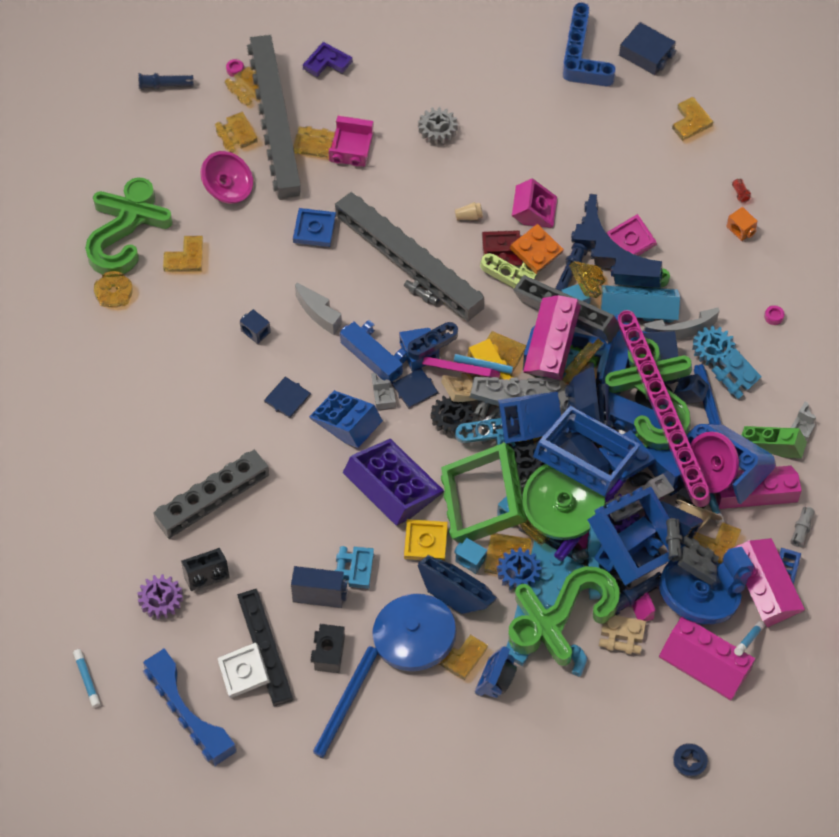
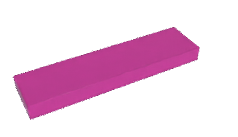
M424 357L423 359L424 365L483 377H500L499 371L430 357Z

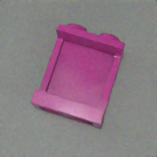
M337 115L336 131L332 147L329 148V162L365 167L374 133V121Z

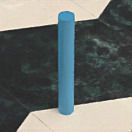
M455 354L453 361L512 374L513 366Z

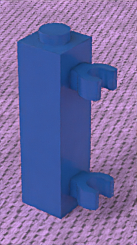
M368 320L362 327L356 322L344 326L340 332V343L377 374L379 378L384 381L387 379L392 384L403 374V363L407 360L405 357L407 352L401 348L393 356L370 336L375 331L372 328L375 326L373 322Z
M644 516L618 534L630 556H633L643 547H646L647 552L651 556H655L659 552L657 549L663 546L660 540L654 539L657 531L653 524ZM601 546L594 559L610 572L615 567L603 546Z

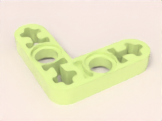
M491 253L485 254L480 262V268L484 272L513 288L516 287L523 275L535 279L537 275L533 271H529L524 262L519 269ZM488 261H491L492 264L488 266L486 263ZM508 269L511 275L504 276L501 270Z

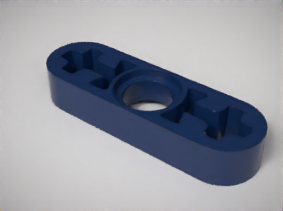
M446 322L412 340L408 344V356L411 359L419 360L455 341L458 337V326L453 322ZM446 330L453 331V334L446 333ZM434 337L438 339V342L430 344L427 340ZM413 348L420 349V351H419V352H417L416 350L413 351Z

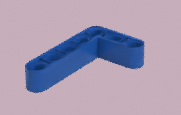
M583 2L576 3L573 8L565 52L563 78L569 82L611 86L614 83L616 71L612 63L582 59L589 19V6Z

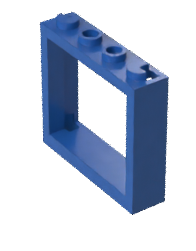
M569 406L540 439L533 457L605 497L634 461L641 444ZM568 426L624 457V459L614 472L609 475L556 446L553 442Z
M640 487L631 493L632 496L628 493L619 498L620 502L614 500L608 503L606 509L604 506H601L594 510V516L587 519L624 585L670 561L668 559L669 552L637 568L608 518V515L639 500L668 550V544L666 543V521L670 518L652 487L645 490Z

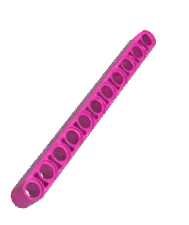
M623 311L618 315L621 334L691 501L697 507H704L710 501L707 483L637 318L632 311ZM625 321H632L630 324H623ZM633 337L639 338L637 341L630 340ZM640 354L646 355L644 358L637 357ZM646 371L653 372L651 375L644 374ZM654 388H660V391L658 392H652L651 390ZM661 405L668 406L666 409H659ZM669 422L675 423V425L672 427L666 426V424ZM677 439L683 441L681 444L673 443ZM683 457L690 458L687 462L680 461ZM693 474L698 476L695 480L688 479ZM699 492L705 493V496L702 498H697L695 495Z

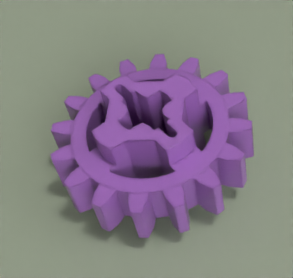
M162 574L160 579H157L153 575L152 581L149 579L145 580L146 586L140 585L142 592L137 593L139 606H142L143 613L148 611L149 617L156 614L157 619L160 618V615L168 618L167 613L170 612L174 615V608H181L179 602L183 601V596L181 595L183 593L182 588L179 587L178 581L173 582L171 576L165 579L164 574ZM158 592H160L163 601H161L158 597Z

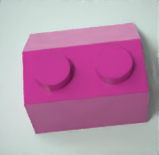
M533 178L520 183L515 188L512 217L523 225L535 226L538 224L540 227L552 228L554 226L557 196Z

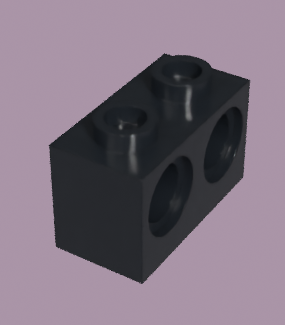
M220 548L181 560L184 579L190 591L230 578L227 560Z

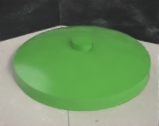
M547 464L539 467L529 477L523 491V508L529 523L539 533L557 540L575 539L588 533L590 524L587 519L595 515L594 510L601 506L605 507L604 496Z

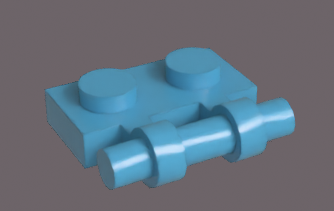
M736 348L720 361L725 367L723 370L717 365L711 370L716 375L715 378L719 382L722 381L728 388L727 391L737 399L743 395L739 389L740 386L748 390L762 377ZM728 373H730L736 379L735 383H733L729 379V377L727 376Z
M341 546L339 553L336 555L337 569L334 571L344 572V579H349V587L369 589L374 548L354 546L353 554L347 553V547ZM347 562L351 563L350 570H345Z

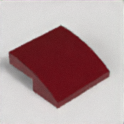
M520 230L482 232L483 256L491 253L514 266H522V260L510 249L511 244L520 238ZM488 261L486 264L489 266L492 262Z

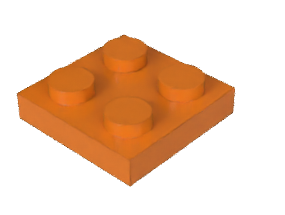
M538 224L510 246V249L535 274L561 255L564 250Z

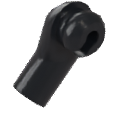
M641 472L631 476L629 482L632 486L638 487L646 485L648 481L654 478L645 472Z
M576 548L572 552L574 560L582 565L590 557L586 549L580 551Z

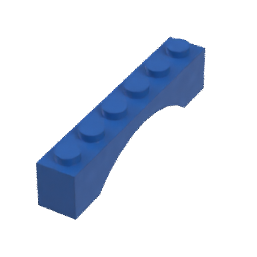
M165 648L143 661L145 677L149 682L153 680L156 684L154 687L160 697L164 696L168 701L166 705L172 713H177L179 716L178 722L184 730L188 728L191 733L189 736L196 746L198 744L203 749L201 753L207 762L211 761L216 766L236 753L234 742L222 727L202 721L185 706L177 689L178 671L176 663Z

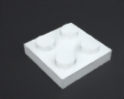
M257 643L217 658L230 698L270 683Z

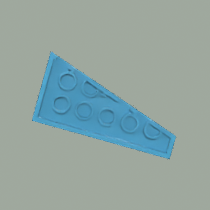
M535 538L531 555L535 553L536 560L541 561L542 574H539L540 581H535V587L529 586L543 607L548 609L555 604L566 577L574 570L585 566L568 556L563 561H559L554 557L556 549ZM517 605L514 619L525 615L519 605ZM509 641L507 642L506 647L510 649L509 654L515 658L517 664L523 666L530 654L515 652L511 648Z

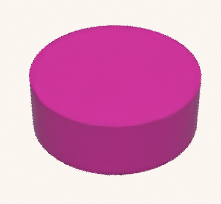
M238 59L227 62V74L231 77L241 76L244 73L243 62Z
M769 306L765 311L764 318L767 323L778 325L784 319V311L779 306Z

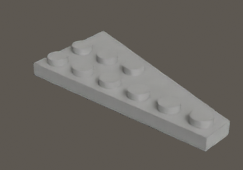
M475 377L469 398L499 406L498 400L558 391L562 415L567 410L569 403L568 397L565 396V389L570 384L572 378L570 380L552 378H528L527 380L510 378V380H500L498 377Z

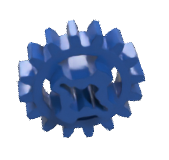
M519 547L518 552H515L513 548L511 549V554L504 552V559L499 558V565L497 566V572H499L498 579L502 580V585L509 584V590L520 584L535 587V581H540L539 574H542L541 561L536 560V554L529 555V549L522 552L521 547ZM519 565H521L520 574H518L517 570L519 569Z

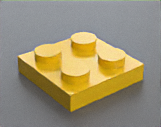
M407 519L404 559L422 560L427 555H431L434 559L445 561L448 522Z

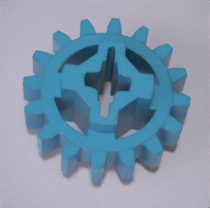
M711 326V330L704 327L703 333L701 331L697 332V336H694L692 350H695L694 356H700L699 362L705 360L707 366L711 362L715 367L717 362L720 363L735 348V342H732L733 336L728 337L729 331L721 332L722 327L715 330L714 326Z

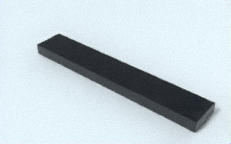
M257 588L237 594L252 643L259 645L270 681L266 686L273 707L294 701Z

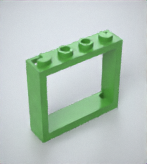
M506 443L441 467V481L445 489L444 500L448 508L446 514L451 526L449 533L456 542L463 543L466 538L476 541L527 522L523 508V497L515 453ZM500 459L509 512L463 529L454 476Z

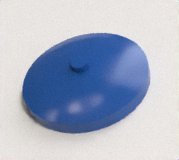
M669 561L659 579L660 593L667 605L678 615L695 623L711 625L725 622L735 614L741 602V592L738 594H728L717 575L716 581L709 585L678 566V561ZM718 562L713 563V564H715V565L717 566V569H718V567L721 565V564L718 563Z
M408 594L394 599L380 611L373 626V641L379 656L390 666L403 671H421L435 666L449 654L456 639V624L452 612L441 600L426 594Z

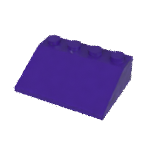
M391 438L351 455L342 472L396 526L406 522L407 519H411L444 492Z

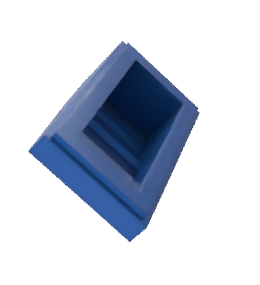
M781 548L779 555L785 566L792 567V570H786L791 575L790 578L794 585L801 553ZM783 557L794 560V563L784 561Z

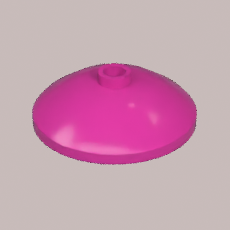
M217 151L210 154L202 163L200 170L202 183L208 193L215 199L224 203L235 204L243 201L251 193L253 187L251 170L245 161L236 154L228 151Z
M705 432L698 435L691 442L690 446L707 483L709 493L722 492L732 485L738 473L739 459L736 448L728 437L719 432ZM693 474L689 477L691 480H695L698 476Z

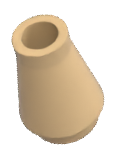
M473 202L455 209L456 220H479V218H483L481 203Z

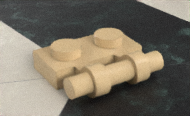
M614 615L602 625L601 635L607 636L609 639L600 638L599 646L605 647L610 651H613V649L625 651V654H640L641 646L634 645L633 643H642L646 621ZM615 638L627 640V643L615 641Z

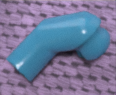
M574 644L570 646L572 649V660L575 663L572 674L580 677L587 663V656L581 647Z

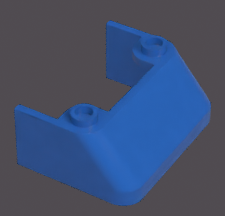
M535 325L531 329L526 349L524 352L523 370L526 363ZM575 328L571 345H574L573 348L578 347L590 352L594 356L601 357L596 375L597 388V385L600 384L599 377L608 341L582 329Z
M699 424L686 435L690 444L702 433L719 432L728 437L735 446L739 459V468L745 471L733 483L737 503L741 505L775 469L776 462L774 456L725 425Z

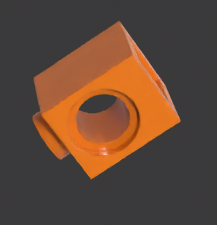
M742 206L728 216L726 227L743 241L756 233L758 221Z

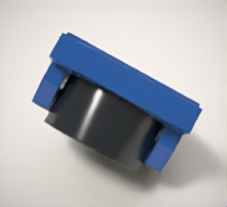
M503 646L488 658L474 691L475 694L479 696L486 694L498 698V696L507 691L517 671V666L514 665L515 658L509 654V648Z

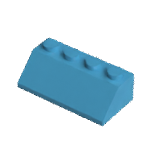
M601 285L600 309L614 316L629 310L635 314L636 318H643L644 321L662 319L664 322H674V320H679L680 295L678 289Z

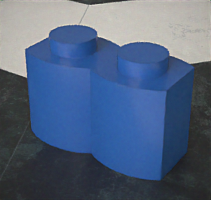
M742 546L730 548L724 554L723 563L718 567L716 575L728 594H738L745 589L747 579L751 576L754 565Z

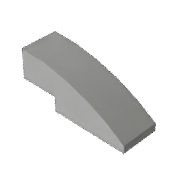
M296 283V297L305 312L319 326L334 335L342 325V314L330 308L328 298Z

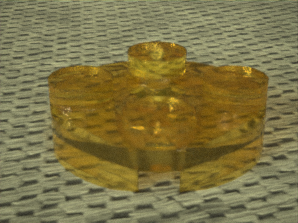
M117 271L107 272L102 275V278L95 281L94 294L100 306L114 308L125 306L129 303L133 288L131 280L125 277L123 273ZM112 287H115L117 289V291L111 292L108 290H111Z

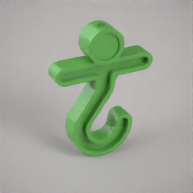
M137 177L129 180L124 186L125 197L103 191L96 192L93 195L97 211L117 216V218L93 231L86 242L85 249L89 265L96 272L104 276L115 277L123 275L132 270L139 261L138 251L134 245L124 246L120 253L113 256L104 254L105 248L131 234L142 223L162 229L172 226L171 211L154 205V188L152 183L146 178Z
M645 338L663 382L686 377L691 374L692 363L688 356L661 360L658 345L653 340ZM628 350L631 368L614 371L606 375L605 382L609 385V392L618 393L636 388L649 400ZM640 354L637 357L644 358L646 355ZM646 371L644 374L651 375L653 372ZM654 388L651 391L658 392L660 388ZM667 389L684 432L687 435L691 429L690 411L684 401ZM667 405L659 406L662 410L668 407ZM640 415L635 419V431L645 445L656 450L670 449L662 429L655 428L647 416ZM677 439L673 443L678 444L681 440Z
M585 566L576 569L566 577L555 604L548 609L543 607L529 585L520 584L517 586L515 600L525 615L516 617L509 625L508 641L511 648L520 654H530L539 648L542 640L557 664L561 666L568 665L572 659V649L561 633L570 617L579 593L584 589L591 588L601 594V600L593 607V619L599 624L606 623L614 616L619 604V587L615 578L607 571L598 567Z

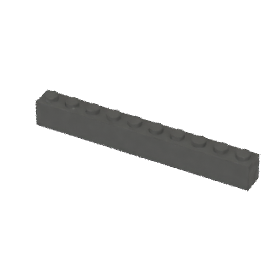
M272 36L250 37L247 53L248 56L251 55L252 57L249 60L250 69L254 70L255 73L252 74L253 85H257V89H255L256 100H260L258 112L259 115L263 116L261 128L266 132L264 134V144L269 147L266 153L267 160H271L272 165H269L270 175L274 176L275 179L272 181L273 191L277 192L278 199L300 196L301 185Z
M350 192L335 203L336 216L466 321H470L484 309V296L480 291H476L466 280H462L452 269L447 268L440 259L433 257L426 248H422L412 237H408L399 227L390 223L387 217L380 215L374 207L365 203L360 196Z

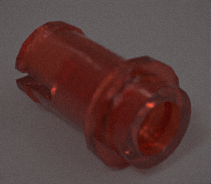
M743 179L734 180L732 186L737 193V199L742 203L749 201L751 192L747 190Z

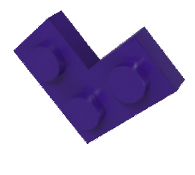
M323 41L302 64L303 70L316 77L327 66L343 73L353 62V57Z

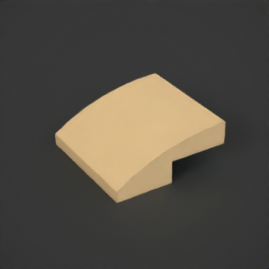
M462 373L461 377L443 375L441 383L453 402L474 401L476 399L469 398L473 380L475 377L483 376Z

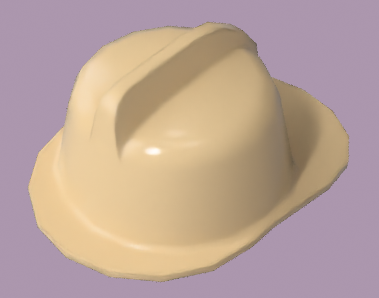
M677 500V503L680 505L679 509L704 521L700 528L709 519L722 520V517L714 512L692 506L682 500Z

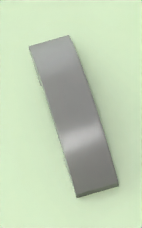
M719 308L700 311L698 319L665 326L663 320L645 323L643 331H675L676 340L697 335L698 331L703 332L704 327L708 329L718 320L720 310Z
M664 474L657 476L642 486L643 490L652 487L659 501L674 491V488ZM618 496V497H616V498H614V499H612V500L606 502V503H605V508H607L606 505H607L608 503H610V502H612V501H614V500H617L618 502H620V501H619V498H621V497ZM638 500L610 515L616 522L635 515L644 509Z

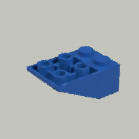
M335 390L309 416L311 420L342 442L359 448L383 422L374 404Z
M558 391L498 400L505 443L544 436L561 417Z

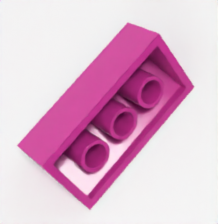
M559 295L542 298L523 370L524 373L562 380L581 307L578 299Z
M792 465L777 466L741 505L737 503L733 483L726 490L717 492L716 499L720 509L797 503L802 490L799 475ZM738 470V473H737V476H736L734 482H735L745 471H743V470Z
M772 538L749 540L736 546L743 547L754 565L753 572L747 579L746 585L767 628L805 611Z
M683 617L680 618L671 631L659 654V658L730 701L752 670L755 658L745 652L740 656L734 653L736 648L734 645Z

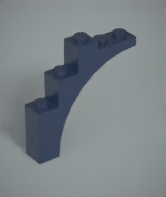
M589 194V199L585 201L584 205L586 216L582 217L581 224H576V229L571 234V242L583 244L587 247L588 251H591V259L594 260L595 267L611 268V277H614L615 285L661 288L663 275L662 261L634 255L616 244L605 232L598 218L597 194Z

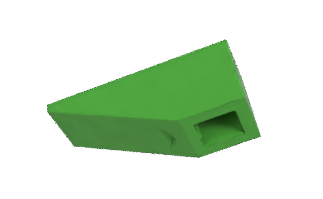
M744 426L741 435L767 452L783 458H802L807 444L800 428Z

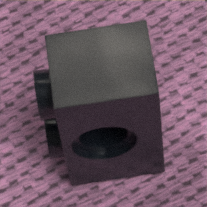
M319 625V631L314 633L316 650H312L310 660L311 663H314L315 671L340 673L345 626ZM331 646L332 649L326 651L323 650V647Z

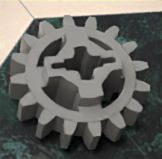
M438 107L436 111L434 108H431V112L425 110L424 115H420V120L418 121L419 134H422L423 139L428 138L429 143L432 140H435V144L438 141L444 144L445 139L451 141V136H455L458 130L457 117H454L453 112L448 114V109L441 111V107Z

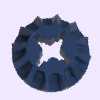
M687 743L676 749L673 762L678 773H682L686 777H696L704 772L708 758L700 746ZM690 753H692L693 761H696V763H692L688 767L687 761L684 759H688Z

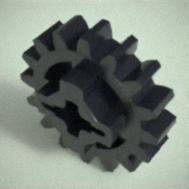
M442 396V401L436 400V406L432 405L430 414L432 425H437V431L443 429L444 435L451 432V435L454 436L460 424L472 422V405H467V401L453 402L450 396L448 399Z
M530 439L529 442H526V440L521 443L519 441L515 442V446L508 445L515 453L519 480L523 476L528 480L529 476L545 464L533 457L538 442L534 444L533 439Z

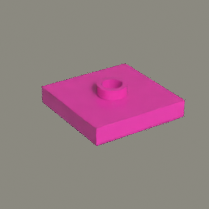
M638 214L606 232L621 248L637 256L657 245L656 240Z

